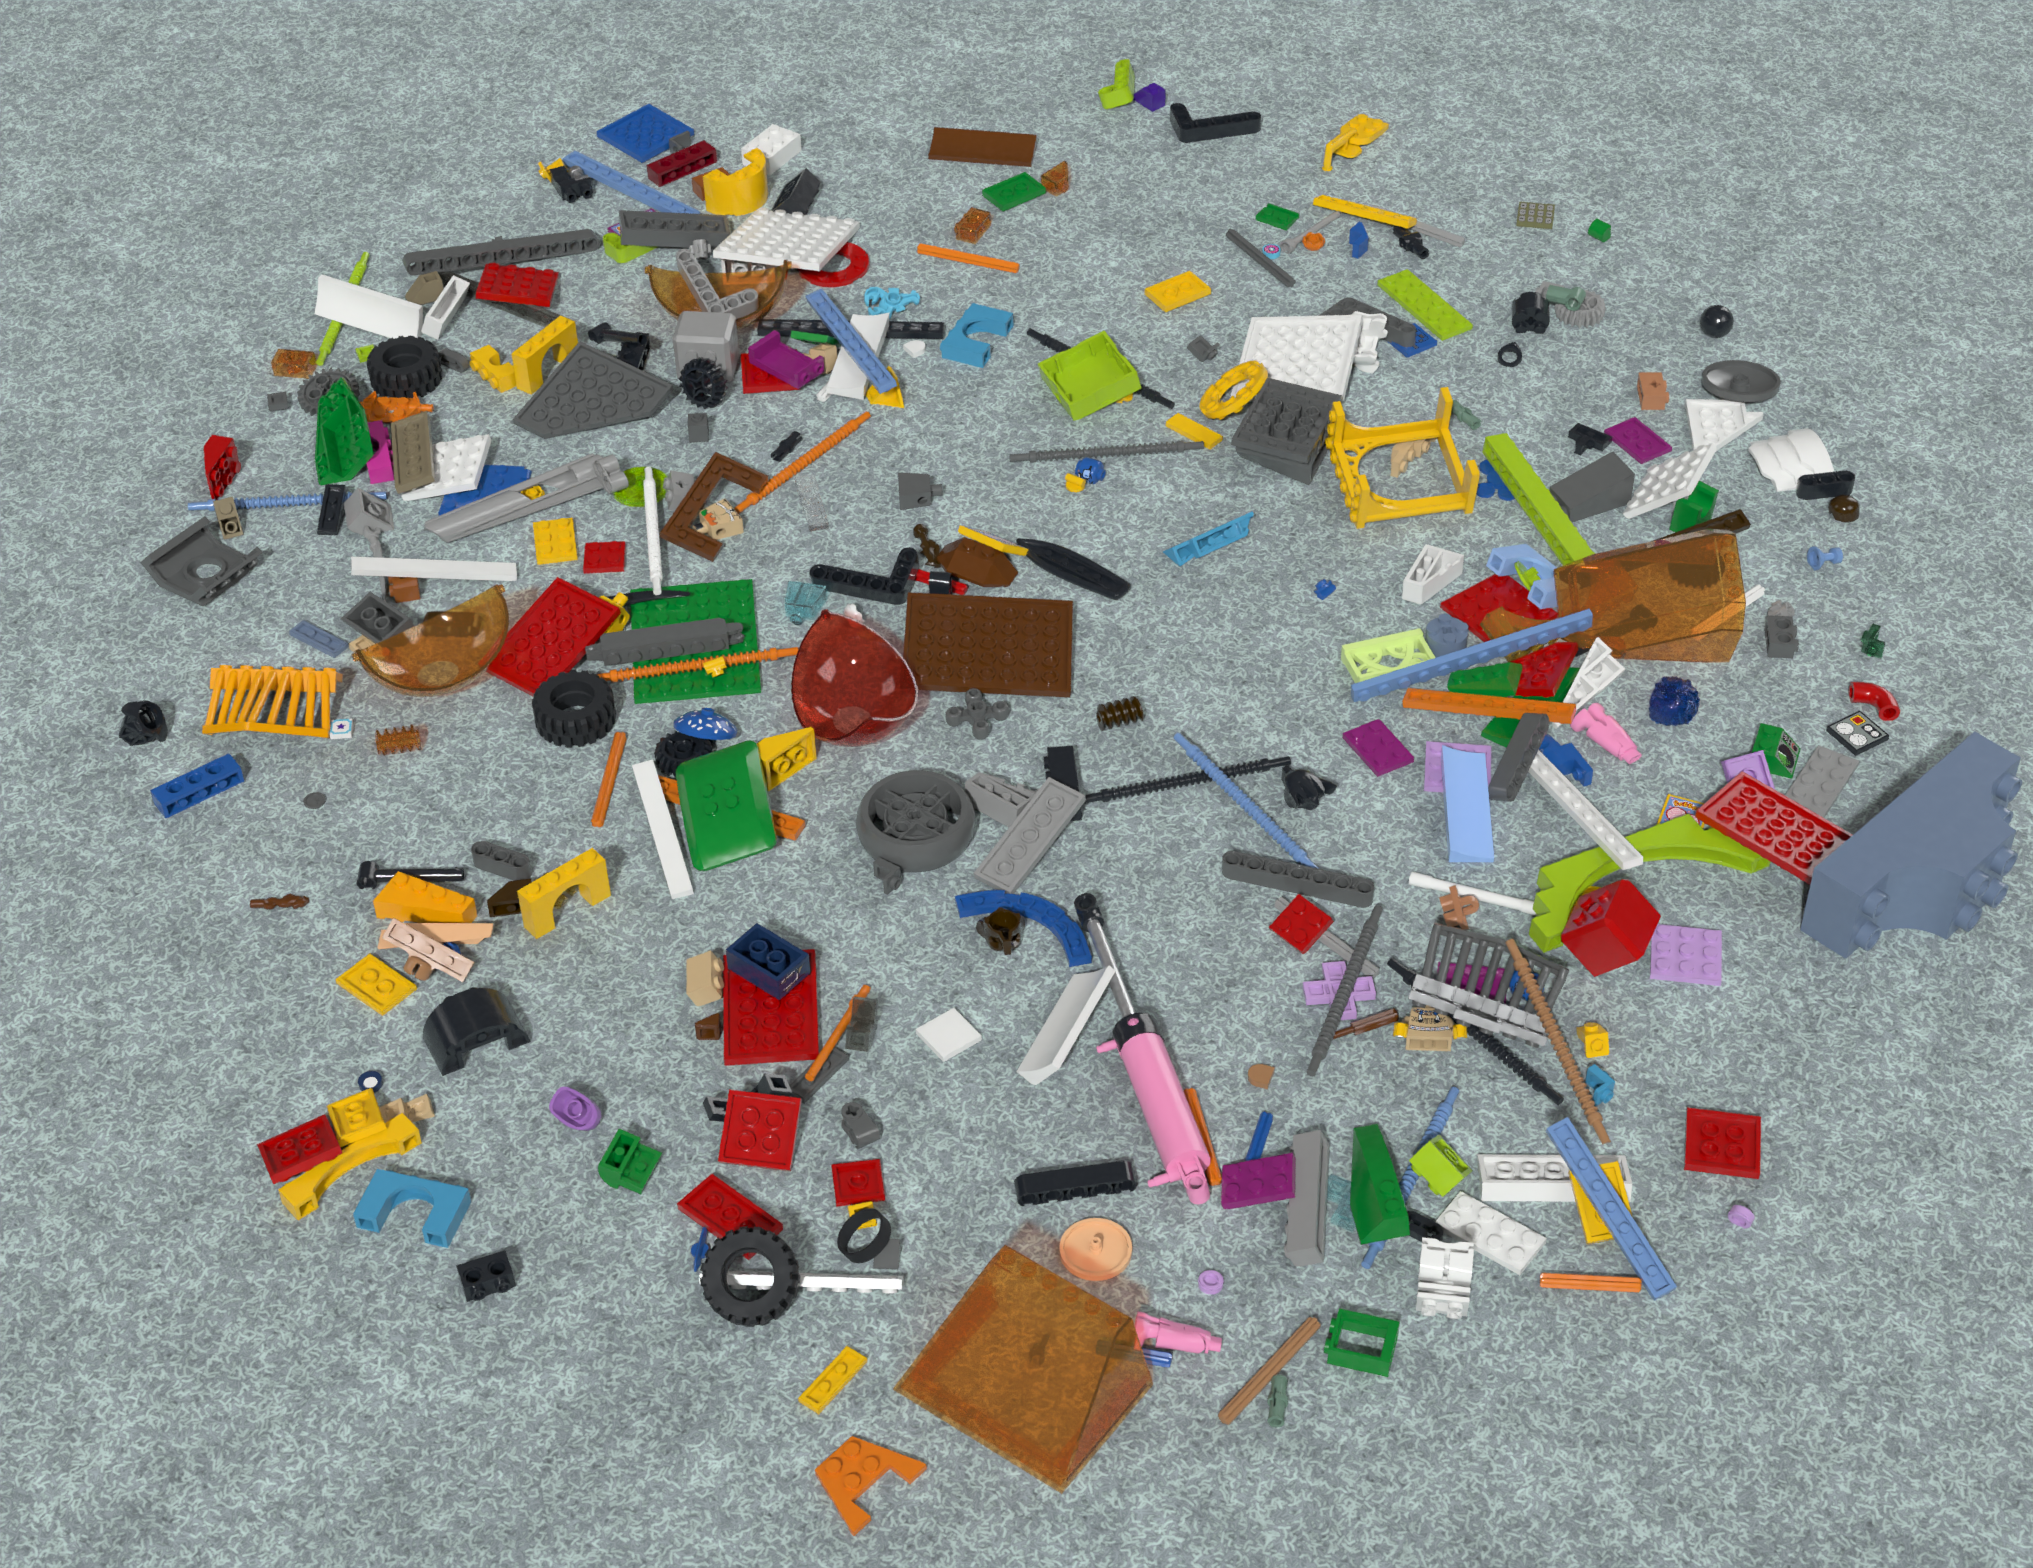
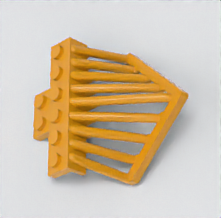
M219 665V668H211L210 689H213L205 725L202 726V734L213 735L214 733L255 731L330 738V693H336V683L342 682L343 674L336 672L335 668H323V671H315V668L302 667V670L295 669L294 667H282V670L272 666H261V669H253V666L241 665L240 669H233L231 665ZM221 690H225L217 724H214ZM234 690H237V693H236V696H235V699H234V702H233V705H232V708H231V711H230V714H229V717H228V713H229V709H230V705H231L233 693H234ZM246 690H249L248 695H247V697H246V700H245V702H244V705H243L242 710H241L240 715H239V711H240V708H241V705H242V702H243V699H244ZM260 690L261 692H260V694H259V696H258V698H257V700H256V702H255V704H254V707H253V709H252V711H251V708H252V706H253V703H254V701H255V698H256V696H257V693H258V691ZM270 691H276L267 724L256 723ZM285 692H292L286 725H277L275 723ZM300 692H307L305 727L294 726ZM315 692L321 693L322 729L313 728Z

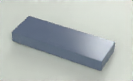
M305 620L289 631V634L294 638L333 658H336L349 647L347 642Z

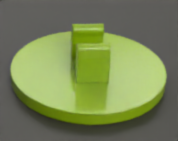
M1520 561L1514 563L1515 569L1523 584L1530 591L1533 582L1541 579L1537 575L1538 571L1534 567L1527 570Z

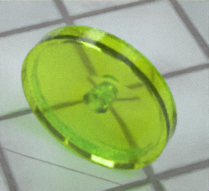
M634 467L623 471L629 486L613 493L614 498L618 502L630 507H645L643 481L645 479L646 467ZM652 468L653 479L656 484V500L659 502L666 494V489H663V482L667 476L662 471Z

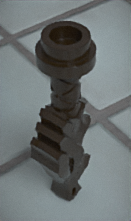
M917 524L913 528V534L915 538L921 540L920 547L923 550L920 553L928 560L925 565L940 568L941 565L936 560L940 553L939 545L933 542L932 539H928V529L926 526Z

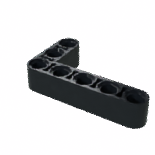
M1174 103L1170 106V123L1181 142L1192 143L1258 133L1261 130V114L1258 112H1245L1192 120L1184 104Z
M906 547L900 551L890 578L822 564L811 567L809 574L815 589L901 605L907 601L908 592L912 588L920 565L917 551L914 548Z

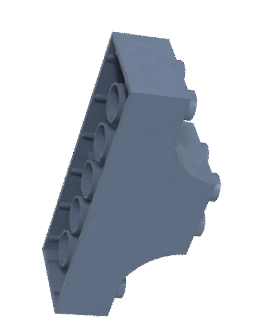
M1974 731L1814 868L1800 931L1845 959L1859 947L1865 951L1872 949L1879 940L1882 931L1899 928L1917 929L1933 933L1946 940L1959 928L1966 932L1971 931L1982 915V907L1987 904L1992 908H1996L2008 892L2009 886L2002 882V879L2014 866L2018 853L2011 849L2016 830L2009 826L2013 818V812L2007 809V806L2015 798L2022 786V779L2016 777L2021 757Z

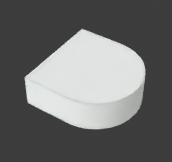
M913 340L903 344V349L913 358L924 354L926 351L925 343L920 340Z

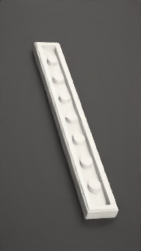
M351 557V575L493 581L517 580L516 563Z
M649 760L632 765L671 898L676 899L694 894L654 761Z

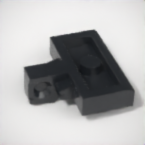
M1577 423L1568 434V438L1576 441L1574 453L1580 456L1587 448L1603 451L1612 443L1613 438L1580 423Z

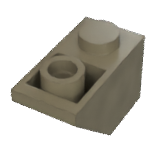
M434 271L419 275L406 293V301L419 305L436 301L443 291L442 279L438 272Z
M233 497L213 501V507L223 539L244 535Z

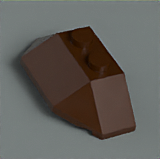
M966 537L946 544L936 557L937 562L940 563L945 572L952 573L955 577L982 587L1004 586L1005 588L1010 586L1018 575L1017 570L1003 552Z

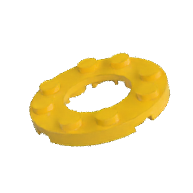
M1256 360L1248 361L1235 366L1221 375V378L1215 384H1211L1203 394L1199 404L1201 412L1209 419L1218 418L1221 420L1233 412L1238 413L1241 411L1246 403L1255 395H1258L1268 378L1266 367L1263 363L1260 364ZM1245 379L1249 380L1245 384L1246 386L1236 393L1235 398L1231 396L1226 402L1220 401L1222 395L1232 385H1236Z

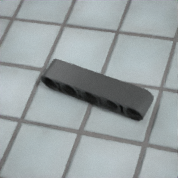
M1524 713L1488 786L1490 800L1508 802L1515 800L1549 729L1550 721L1547 714Z

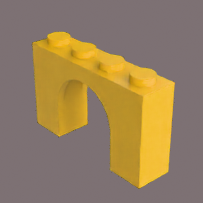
M560 315L511 353L517 389L532 395L543 385L541 366L543 358L550 347H552L553 359L560 363L578 344L575 321Z
M590 848L518 890L524 928L536 939L555 929L553 917L554 904L558 897L571 886L578 884L580 895L592 906L610 897L611 892L606 860L595 849Z

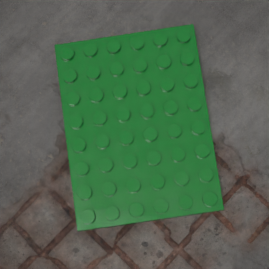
M752 579L661 586V590L690 592V595L631 604L632 630L722 618L725 620V623H741L743 629L740 633L744 635L743 642L729 645V649L633 662L635 669H638V666L644 668V665L650 667L651 664L656 666L657 663L661 666L662 663L668 665V662L674 664V661L680 663V660L686 662L688 659L691 662L692 659L697 661L698 658L704 660V657L710 659V656L716 658L717 655L719 657L722 655L727 657L728 654L733 656L734 653L740 655V652L746 654V651L748 653H752V651L758 652ZM653 588L630 589V593L652 591ZM759 660L756 663L750 661V664L744 662V665L738 663L737 666L732 664L731 667L727 664L724 674L717 677L707 675L705 668H702L701 671L696 669L695 672L693 669L690 672L685 670L684 673L678 671V674L672 672V675L666 673L665 676L662 673L660 676L655 674L654 677L648 675V678L642 676V679L636 677V680L633 679L634 703L643 704L761 693Z

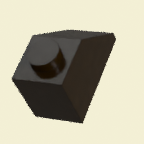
M532 880L508 881L487 900L489 916L498 917L521 914L517 891L532 883Z

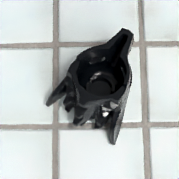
M1288 765L1282 767L1281 780L1285 787L1284 800L1290 808L1316 809L1319 805L1318 798L1325 796V794H1333L1337 788V785L1319 778L1308 769L1298 768L1292 770Z

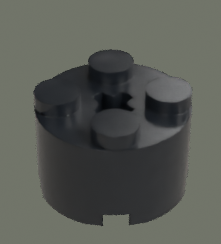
M1538 292L1520 294V297L1515 298L1512 302V325L1515 332L1526 333V331H1534L1536 334H1543L1550 322L1548 299L1543 298L1542 294Z

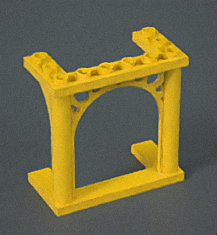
M1448 387L1440 388L1434 420L1381 427H1361L1350 423L1345 418L1341 401L1332 403V410L1329 411L1330 424H1327L1328 437L1325 438V445L1327 449H1330V460L1332 464H1335V476L1340 479V491L1345 495V506L1350 510L1351 523L1354 522L1356 529L1364 528L1365 523L1448 511L1463 510L1465 514L1473 513L1480 473L1475 459L1467 460L1464 473L1448 429L1453 399ZM1437 438L1456 493L1411 500L1387 499L1370 491L1366 475H1359L1358 465L1361 458L1375 447ZM1345 451H1354L1357 454V456H1349L1345 453Z

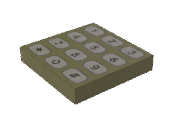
M1519 201L1516 226L1552 229L1555 205Z

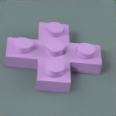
M1345 961L1322 963L1324 980L1303 982L1302 989L1306 1005L1329 1004L1331 1008L1333 999L1337 994L1340 982L1346 971ZM1372 976L1358 977L1356 979L1341 1020L1356 1019L1357 1011L1354 1001L1376 999Z

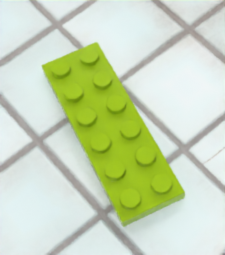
M1408 269L1377 281V285L1442 341L1473 328L1471 322Z

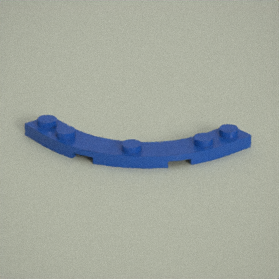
M988 890L955 896V904L960 918L993 913L999 907L1014 913H1020V915L1042 924L1058 938L1065 952L1069 967L1092 963V956L1087 941L1078 924L1065 915L1064 910L1043 898L1023 892L1020 895L1006 894L1005 890Z

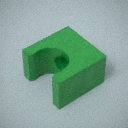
M1698 481L1688 499L1681 498L1676 501L1669 530L1678 532L1711 520L1719 490Z

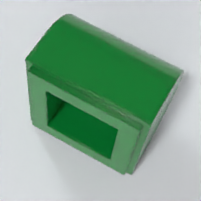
M1596 218L1589 226L1588 235L1604 243L1611 238V225Z

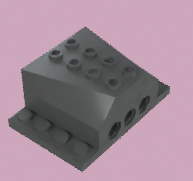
M1267 378L1233 435L1231 445L1236 446V452L1240 457L1310 485L1328 451L1325 445V438L1328 437L1327 424H1330L1329 411L1332 410L1333 402L1341 401L1342 395Z

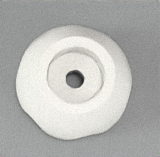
M853 603L846 605L843 613L852 627H861L865 620L862 619V614L857 611L856 605Z

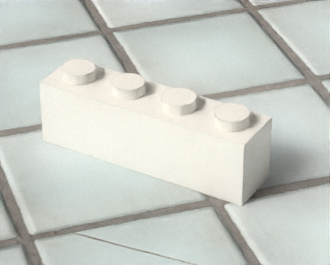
M454 275L426 314L421 330L422 333L437 340L440 338L465 300L470 285L469 282Z

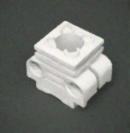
M1422 1237L1416 1311H1421V1314L1424 1316H1436V1313L1447 1314V1317L1451 1319H1461L1462 1316H1467L1474 1243H1444L1437 1239Z

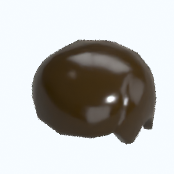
M1839 495L1831 499L1828 511L1829 514H1833L1834 519L1837 521L1853 522L1859 517L1860 505L1850 495Z

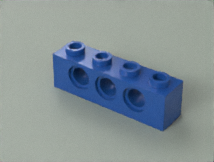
M228 753L150 790L154 805L166 819L244 782L241 767Z

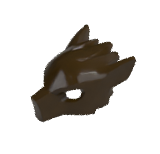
M999 907L988 917H984V922L979 920L976 929L985 938L991 949L1004 952V955H1011V950L1018 948L1020 945L1022 933L1025 929V920L1020 913H1014Z

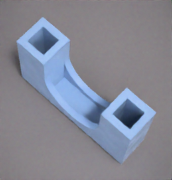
M1528 544L1492 549L1486 566L1499 577L1518 574L1514 565L1517 561H1520L1527 570L1534 567L1538 571L1537 575L1541 579L1533 582L1527 597L1538 608L1546 609L1570 605L1576 601L1581 586Z

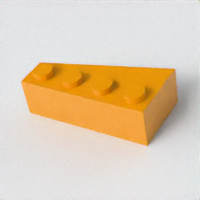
M399 871L373 900L376 917L379 919L396 918L401 922L412 921L417 923H472L478 916L474 898Z

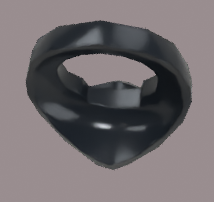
M1511 342L1501 347L1497 358L1499 364L1505 367L1517 366L1523 357L1520 347L1516 342ZM1504 352L1516 353L1517 359L1513 362H1506L1502 359V355Z

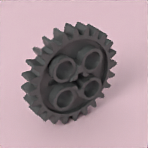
M332 367L327 372L325 369H322L320 374L315 371L314 377L308 375L309 380H303L304 385H299L300 390L297 391V398L301 409H304L305 413L310 412L311 416L317 414L319 399L326 395L331 385L341 377L345 379L356 397L360 395V387L356 377H353L352 373L347 374L346 370L341 372L340 368L333 371Z

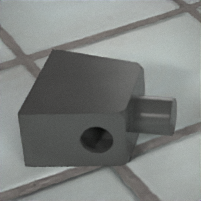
M898 473L900 510L931 506V496H943L942 484H930V475Z

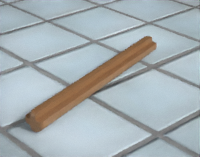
M1309 1317L1219 1412L1218 1418L1223 1424L1230 1425L1271 1381V1378L1277 1375L1320 1329L1321 1324L1317 1318Z

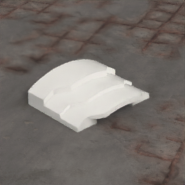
M1811 429L1790 430L1788 435L1769 437L1768 440L1750 442L1751 446L1748 451L1756 461L1761 475L1771 480L1777 492L1797 489L1799 478L1802 475L1834 472L1826 447L1819 436Z

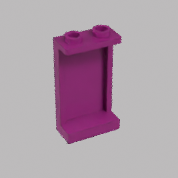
M775 330L748 347L749 363L797 389L824 372V358L819 355L815 359H811L783 344L780 340V333Z

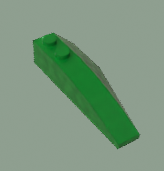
M1378 1124L1353 1129L1350 1209L1361 1245L1410 1235L1406 1206Z

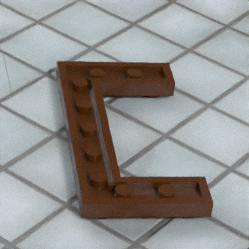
M715 452L661 530L660 538L714 562L723 548V543L690 529V526L723 478L759 494L766 484L768 476Z

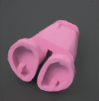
M1599 703L1591 704L1588 710L1582 709L1574 717L1572 724H1570L1571 729L1575 732L1588 728L1586 736L1615 757H1618L1620 761L1625 760L1628 764H1632L1642 756L1637 751V746L1613 716L1605 714V708Z
M1138 1311L1131 1349L1139 1350L1146 1339L1156 1338L1155 1348L1174 1349L1190 1353H1201L1204 1350V1353L1208 1354L1209 1350L1220 1352L1222 1338L1211 1336V1332L1199 1327L1174 1322L1162 1317L1159 1319Z

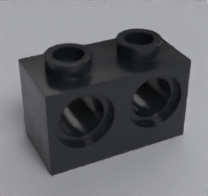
M505 1250L456 1265L467 1302L472 1300L480 1301L488 1295L497 1292L505 1293L510 1288L516 1287L513 1271Z

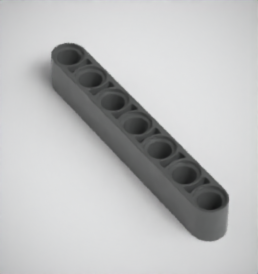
M1228 851L1222 856V875L1231 880L1361 908L1369 907L1373 903L1374 884L1368 879L1237 851Z

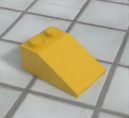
M812 727L764 738L757 743L768 792L817 759L815 735Z

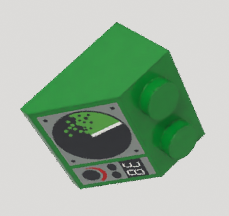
M1761 723L1752 753L1763 750L1770 774L1792 779L1801 748L1783 728Z

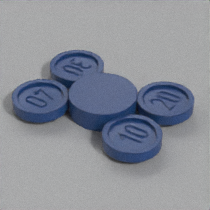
M1488 460L1482 461L1479 470L1487 475V483L1478 484L1476 495L1482 498H1490L1495 494V489H1498L1497 495L1500 499L1505 501L1514 500V496Z

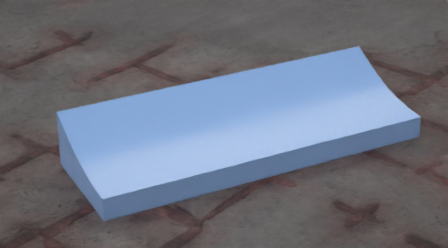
M1442 745L1441 771L1449 862H1494L1485 753L1465 752Z

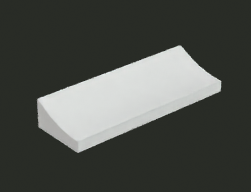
M322 274L319 276L315 315L389 338L393 337V339L398 338V336L408 337L410 335L418 338L423 335L421 332L423 327L422 305Z
M890 312L879 315L853 314L850 321L851 326L878 358L889 328ZM841 346L826 392L864 400L870 381Z
M1108 965L1095 972L1074 974L1016 1071L1028 1082L1037 1085L1059 1070L1114 975L1115 970Z
M1478 1154L1477 1156L1481 1201L1575 1202L1568 1175L1570 1169L1561 1155ZM1593 1155L1598 1165L1618 1161L1628 1201L1631 1202L1632 1180L1626 1156Z

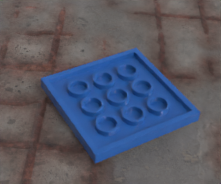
M647 104L599 129L597 137L643 163L669 149V138L685 131H689L691 137L694 135V129L656 107Z

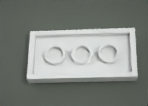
M1462 1191L1458 1193L1435 1221L1442 1226L1443 1232L1459 1242L1474 1243L1475 1251L1518 1275L1522 1274L1545 1245L1547 1239Z

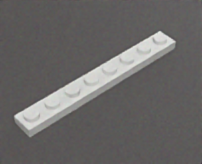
M728 1271L727 1284L731 1285L732 1289H746V1285H756L758 1290H770L774 1281V1272ZM799 1273L801 1276L798 1287H807V1291H822V1287H832L833 1292H846L847 1288H857V1292L870 1293L872 1289H882V1293H897V1289L903 1288L904 1276Z

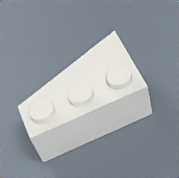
M1425 544L1403 581L1402 599L1422 605L1462 574L1464 555Z

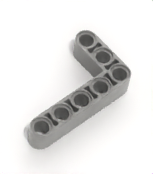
M680 249L677 252V268L703 312L731 313L736 319H739L758 310L759 303L756 290L745 289L719 299L693 253L689 249Z

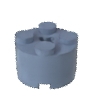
M1444 613L1427 624L1425 641L1435 658L1467 648L1468 625Z

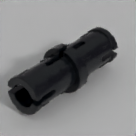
M793 431L787 439L782 440L779 443V447L771 453L772 460L781 462L788 453H792L794 447L802 441V436L796 439L800 433Z

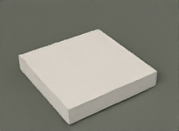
M955 1008L948 1010L916 1029V1034L943 1062L982 1040L979 1032Z

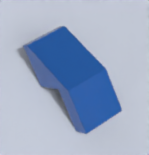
M1360 221L1350 229L1349 244L1353 245L1352 257L1357 259L1368 250V234L1363 223Z

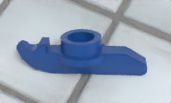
M703 1227L701 1230L699 1242L691 1247V1254L694 1257V1272L698 1271L699 1266H701V1259L706 1257L705 1253L709 1249L708 1245L705 1244L707 1239L706 1227Z

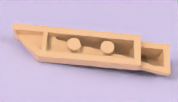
M406 923L441 944L445 942L478 944L484 938L491 937L493 923ZM381 930L378 949L398 948L382 938L386 930Z

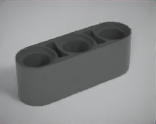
M478 841L471 847L473 863L478 869L513 881L530 879L532 876L529 857L525 854L486 841Z

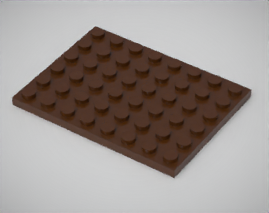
M908 592L901 689L967 692L969 689L976 688L981 693L1070 698L1073 601Z

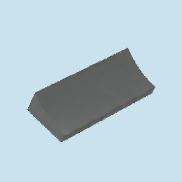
M619 210L621 245L689 248L690 245H693L694 240L704 239L706 244H711V249H715L730 235L726 215Z

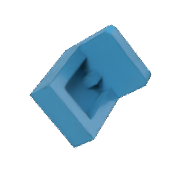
M1595 1064L1589 1067L1585 1083L1595 1090L1593 1096L1594 1106H1598L1602 1102L1608 1103L1614 1096L1615 1081L1606 1071L1601 1070Z

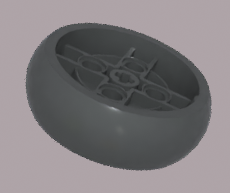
M924 770L903 771L878 781L862 798L856 817L857 834L866 852L874 860L880 857L900 867L902 872H926L951 863L965 851L971 841L975 828V813L966 792L952 779L939 773ZM948 810L953 812L958 818L955 824L949 822ZM877 817L883 820V832L873 825Z

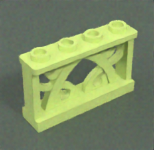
M1420 628L1342 645L1341 661L1346 666L1355 683L1435 658ZM1386 655L1404 659L1399 666L1393 668L1378 664L1382 656ZM1368 669L1367 673L1361 674L1363 670Z

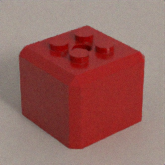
M1621 879L1579 896L1561 934V942L1596 977L1638 961L1644 955L1661 915L1628 879Z

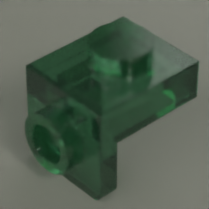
M1873 623L1869 631L1865 630L1863 633L1861 652L1870 657L1881 659L1885 642L1878 640L1881 626Z

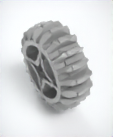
M1589 289L1585 291L1586 298L1577 311L1568 310L1565 305L1556 303V318H1559L1560 322L1564 321L1565 325L1570 323L1571 327L1578 325L1579 329L1581 326L1587 328L1588 325L1594 327L1595 323L1599 324L1603 320L1606 311L1604 299L1601 298V295H1596L1595 292H1589Z

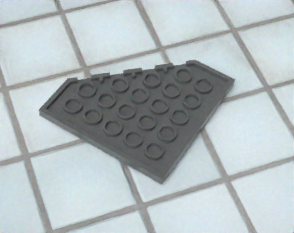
M579 341L513 418V422L515 425L537 436L548 439L650 417L674 389L673 385Z

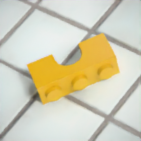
M490 345L470 353L471 361L469 363L471 369L474 372L480 373L481 378L487 380L493 389L503 393L517 386L513 365L509 362L501 365L499 353Z

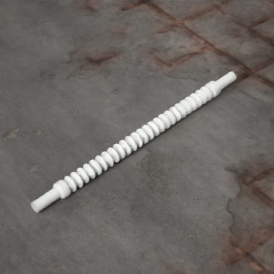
M646 467L643 486L650 581L653 583V593L660 595L663 576L656 484L653 479L652 468Z

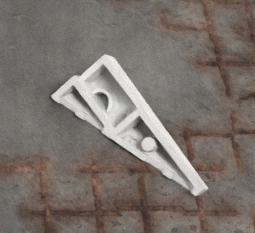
M1599 637L1595 639L1563 703L1576 704V713L1617 680L1625 671V668L1610 655L1612 650ZM1552 722V726L1555 729L1562 725L1561 723Z

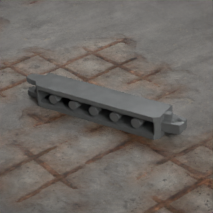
M722 618L604 633L600 636V643L585 647L587 661H604V666L725 650L729 649V645L743 642L744 635L740 633L742 632L743 625L739 622L725 623V620Z

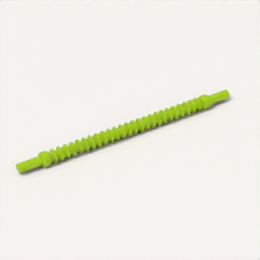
M363 252L360 261L354 267L348 283L359 286L367 268L366 263L370 256L368 252ZM331 321L322 345L319 348L320 354L316 361L317 365L322 366L327 355L331 353L343 323Z

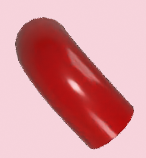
M1850 683L1849 698L1851 703L1872 705L1877 709L1878 715L1883 721H1893L1899 717L1900 708L1898 702L1887 689L1874 683Z

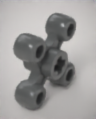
M972 688L967 690L965 694L967 709L961 710L958 707H950L946 711V722L949 726L956 727L962 722L968 721L972 725L973 736L978 740H983L989 736L987 719L994 718L997 721L1007 719L1009 707L1004 701H997L993 706H986V703L982 701L981 691Z

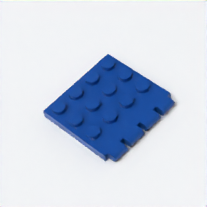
M484 464L477 489L445 494L438 514L440 516L528 480L531 477L532 471L525 469L524 466Z

